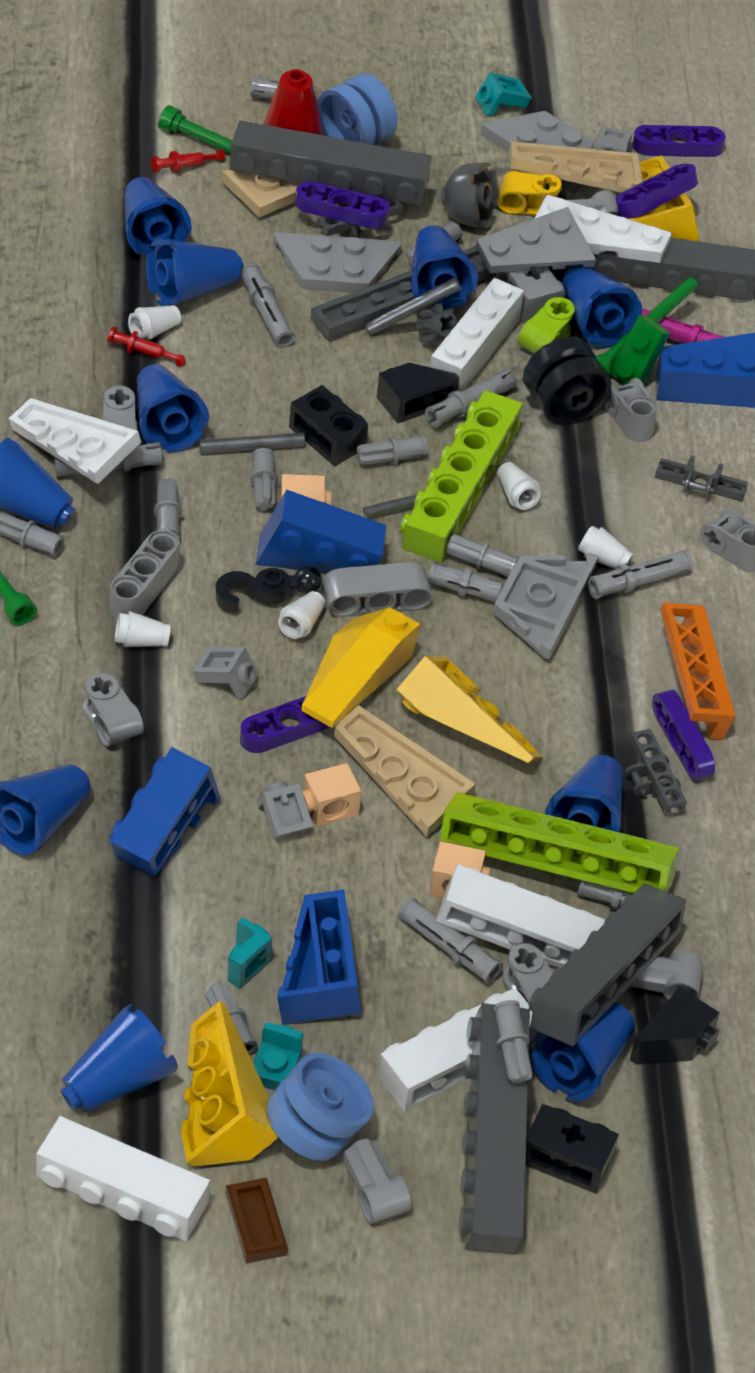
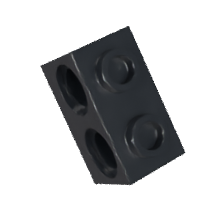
M323 385L291 402L289 428L295 433H304L305 442L333 466H337L356 455L359 445L367 444L368 423L360 414L355 413L343 403L339 396L330 392Z

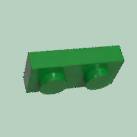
M639 315L613 364L611 374L624 385L634 378L640 379L644 385L671 333L648 315Z

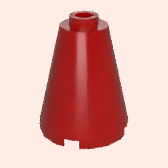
M293 69L281 75L263 125L324 136L313 80L309 74L299 69Z

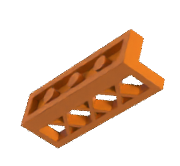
M664 602L660 610L690 720L705 721L709 739L723 740L736 715L705 606ZM674 616L684 617L682 624L676 621Z

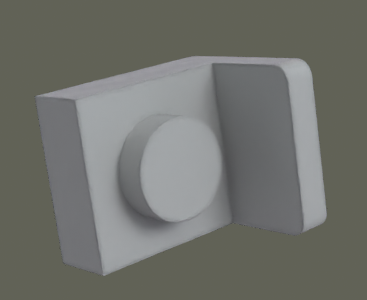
M602 126L597 133L594 149L627 152L631 145L633 133Z
M207 647L193 670L198 683H229L236 698H245L258 676L256 667L245 647Z
M282 781L264 788L265 792L256 802L258 808L265 809L274 840L309 831L313 828L300 783L287 786L286 781Z

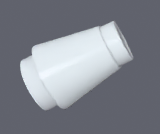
M175 305L139 307L128 318L131 334L133 331L139 332L138 337L145 340H150L179 325L181 322L180 311Z
M512 462L504 463L499 467L497 476L500 479L509 503L521 510H527L535 506L541 496L539 483Z
M591 526L578 547V550L584 553V558L587 555L598 556V563L614 569L623 564L628 565L634 555L603 527L598 529Z
M311 591L284 607L278 619V625L282 633L292 639L309 635L322 610L325 608L326 602L324 597L318 592Z
M131 611L128 614L119 613L115 629V642L123 643V647L168 645L170 637L169 624H163V622Z

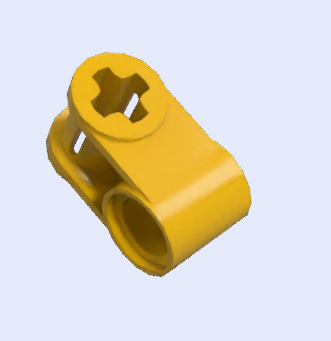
M519 171L508 172L502 178L498 206L507 214L536 216L547 195L558 198V193L562 189L561 180L551 174H532ZM547 183L549 184V190H546Z

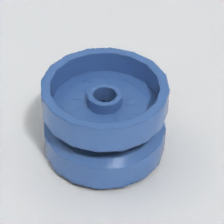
M367 73L358 74L344 81L343 84L336 85L322 92L318 99L322 128L328 137L375 145L391 138L397 130L398 117L392 97L382 82L373 75Z
M314 1052L303 1056L287 1078L273 1091L267 1100L266 1114L272 1129L282 1142L293 1151L311 1160L327 1161L337 1157L348 1145L353 1135H356L368 1122L374 1112V1099L366 1082L351 1066L332 1055Z

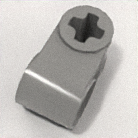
M634 378L625 385L617 387L611 385V391L604 406L620 426L624 435L628 439L638 442L651 439L654 433L658 406L646 391L642 381Z
M120 385L108 388L103 398L102 420L137 430L134 392L130 388Z
M726 508L720 513L719 519L714 523H707L701 527L700 537L709 550L718 553L743 571L755 572V523L742 516L737 510Z
M107 673L91 675L85 684V692L88 697L84 701L83 712L95 728L101 742L108 747L142 734L144 728L140 712L131 703L118 684V681Z
M522 943L512 947L509 951V966L504 970L502 980L508 991L516 988L529 1004L533 992L538 987L542 988L549 981L552 971L545 961L542 952L532 944Z

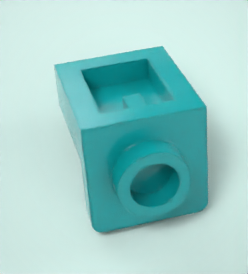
M490 72L480 86L475 99L486 115L493 116L500 104L508 107L514 105L526 108L532 97L520 79Z
M244 917L237 922V945L231 950L227 959L228 982L239 990L271 962L272 936L262 926L254 925Z
M265 1023L262 1030V1042L253 1062L264 1088L275 1090L300 1061L304 1038L302 1032L296 1031L287 1025Z

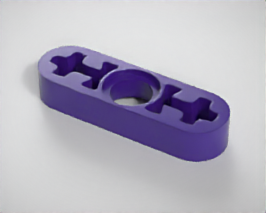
M642 125L634 131L632 147L634 151L644 156L716 157L723 152L726 136L721 129L713 126ZM672 139H681L686 141V143H677L672 141Z
M688 163L675 165L622 192L615 198L618 215L626 219L639 217L695 188L698 185L696 167Z
M314 181L302 182L296 188L295 205L303 212L373 229L384 227L388 222L389 204L383 198ZM335 203H346L350 206L339 207Z
M672 689L654 694L652 698L654 715L688 776L693 781L713 776L715 773V762L712 752L695 722L690 720L688 710L678 693Z
M304 696L244 719L240 727V744L249 752L263 753L331 727L301 711L306 697ZM286 717H293L299 720L300 724L295 727H287L280 721Z

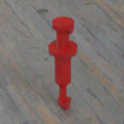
M216 150L215 154L204 155L201 152L179 155L177 151H171L168 158L159 159L158 156L152 157L151 168L154 173L160 172L163 168H170L173 173H178L183 167L203 165L208 160H223L226 154L223 150Z
M112 326L109 332L107 342L111 344H117L118 342L127 345V353L131 354L133 350L158 359L166 357L175 360V365L180 367L186 364V359L183 355L165 351L162 345L139 338V332L133 331L132 335L129 336L118 332L114 326Z

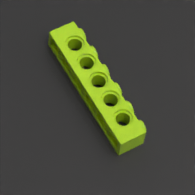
M487 390L483 391L477 402H471L467 411L466 422L458 424L452 446H445L439 468H432L427 480L426 490L418 492L414 501L413 512L411 514L406 513L401 522L400 533L404 534L402 549L440 563L443 562L447 555V544L451 536L459 534L520 427L522 402Z
M459 792L455 793L444 810L440 841L485 850V856L631 893H635L644 883L668 892L673 883L680 848Z

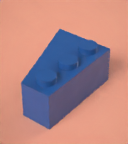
M755 333L664 346L659 355L655 376L656 400L755 408Z
M286 489L260 534L255 565L298 570L303 566H312L318 569L320 573H328L339 568L377 565L383 556L386 525Z
M173 747L170 748L165 757L162 756L156 761L151 772V779L145 788H140L135 793L130 811L124 820L120 819L117 821L110 834V844L116 857L154 877L182 845V841L179 838L188 826L195 829L199 825L202 817L198 816L204 806L208 802L215 806L221 798L211 767Z
M342 889L305 895L294 933L295 941L291 956H288L286 962L285 978L277 995L282 1025L362 1013L345 891Z

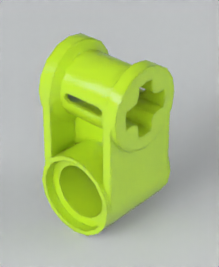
M563 297L549 299L534 317L524 324L518 336L517 344L535 354L541 347L553 340L570 337L571 325L569 322L575 313L573 303Z

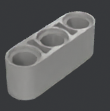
M169 530L152 532L110 585V615L113 620L117 622L119 613L128 614L129 611L144 615L176 574L179 568L180 541L174 532Z
M418 562L339 568L328 572L322 580L329 611L337 617L361 616L388 607L398 612L415 611L426 607L432 600L425 567Z

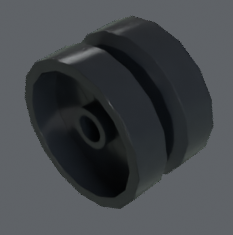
M579 337L556 339L541 347L525 366L522 379L526 389L532 398L537 401L546 419L555 425H571L593 415L605 403L612 385L608 372L597 361L594 352L587 342Z

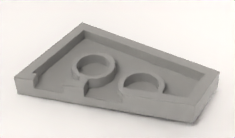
M569 207L479 238L476 243V247L490 273L530 271L532 267L552 266V269H565V265L583 264L584 268L595 267L596 259Z

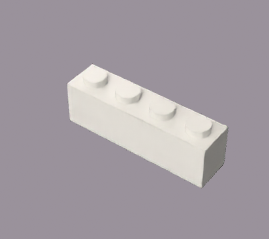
M494 278L432 354L430 368L456 373L459 377L458 391L465 390L519 322L524 290Z
M457 864L447 885L436 919L438 923L510 950L517 944H532L542 952L547 964L562 968L568 961L571 953L575 949L579 950L586 943L590 933L594 930L598 931L605 919L592 915L588 911L576 909L555 901L551 897L536 894L513 883L504 882L483 874L476 869L467 868Z
M516 988L503 994L496 993L484 1002L496 1005L502 1001L516 1000L519 1002L520 1008L529 1009V1004ZM481 1005L470 1010H461L450 1020L436 1027L429 1026L423 1029L416 1037L402 1044H392L381 1054L378 1078L404 1112L470 1080L465 1078V1065L468 1054H472L473 1042L466 1039L469 1018L476 1016ZM530 1010V1023H531L532 1011ZM529 1028V1049L535 1047L533 1040L539 1033Z
M59 1116L36 1153V1177L42 1179L47 1185L54 1188L61 1187L73 1192L90 1204H100L110 1208L127 1220H137L154 1227L160 1234L167 1237H177L187 1242L209 1204V1179L62 1116Z

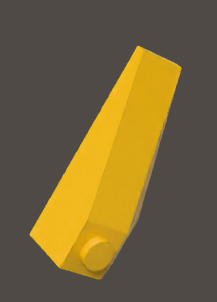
M662 155L640 161L643 182L670 168ZM686 193L639 217L629 219L671 232V238L700 241L694 208Z
M391 607L353 618L333 635L302 704L301 711L333 728L413 657L420 623Z
M446 655L425 656L397 688L404 696L402 699L403 704L417 715L421 712L427 717L527 763L538 762L543 757L514 725L508 721L502 723L498 719L500 709L493 702H488L483 697L477 696L475 693L480 688Z
M218 1001L194 1021L190 1029L187 1066L191 1067L193 1072L191 1086L186 1088L184 1093V1101L189 1103L188 1119L182 1121L181 1138L187 1164L192 1167L251 1160L278 1138L266 1114L269 1096L226 1005Z

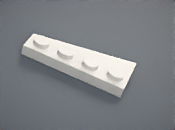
M550 195L545 197L535 218L569 207L592 253L597 255L601 252L613 251L620 258L661 263L672 236L671 232L657 227L648 226Z
M32 398L9 417L14 431L97 484L141 443L137 430Z

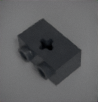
M542 1103L526 1136L525 1166L597 1194L614 1158L619 1133L609 1130L602 1124L591 1123L571 1115L564 1109L553 1108Z

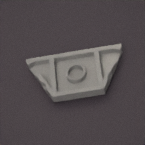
M546 111L485 122L481 126L480 134L508 153L510 141L593 149L594 142ZM561 180L562 187L573 194L578 191L579 183Z
M274 232L273 245L275 249H281L284 254V263L295 274V280L301 289L353 293L376 284V280L385 274L388 270V263L393 257L398 258L401 251V241Z
M520 555L494 604L493 614L544 658L550 659L588 584V580H590L589 577L592 576L597 567L598 556L587 555L586 561H566L565 555H550L548 557Z

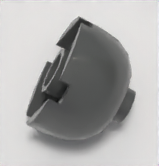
M489 162L471 163L458 167L448 178L446 186L442 188V204L446 206L452 219L464 227L489 228L496 220L497 216L490 217L492 207H499V185L495 170L489 171L487 168L491 165Z

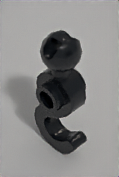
M303 566L297 570L295 575L290 576L278 568L261 570L256 577L242 571H232L218 578L215 584L216 602L225 611L238 612L239 597L231 594L229 591L241 589L261 602L278 604L284 602L289 597L290 590L297 589L305 594L311 591L316 592L322 584V576L318 569L312 566Z

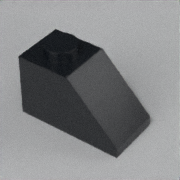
M408 362L379 373L377 399L396 423L399 424L425 414L427 407L447 399L449 393L458 390L459 377L456 373Z
M680 987L635 1036L630 1061L636 1065L692 1061L702 1049L708 1051L715 1043L719 1035L716 1025L720 1012Z

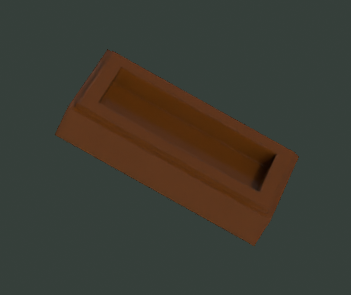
M267 1178L226 1185L225 1194L246 1264L287 1256L288 1247Z

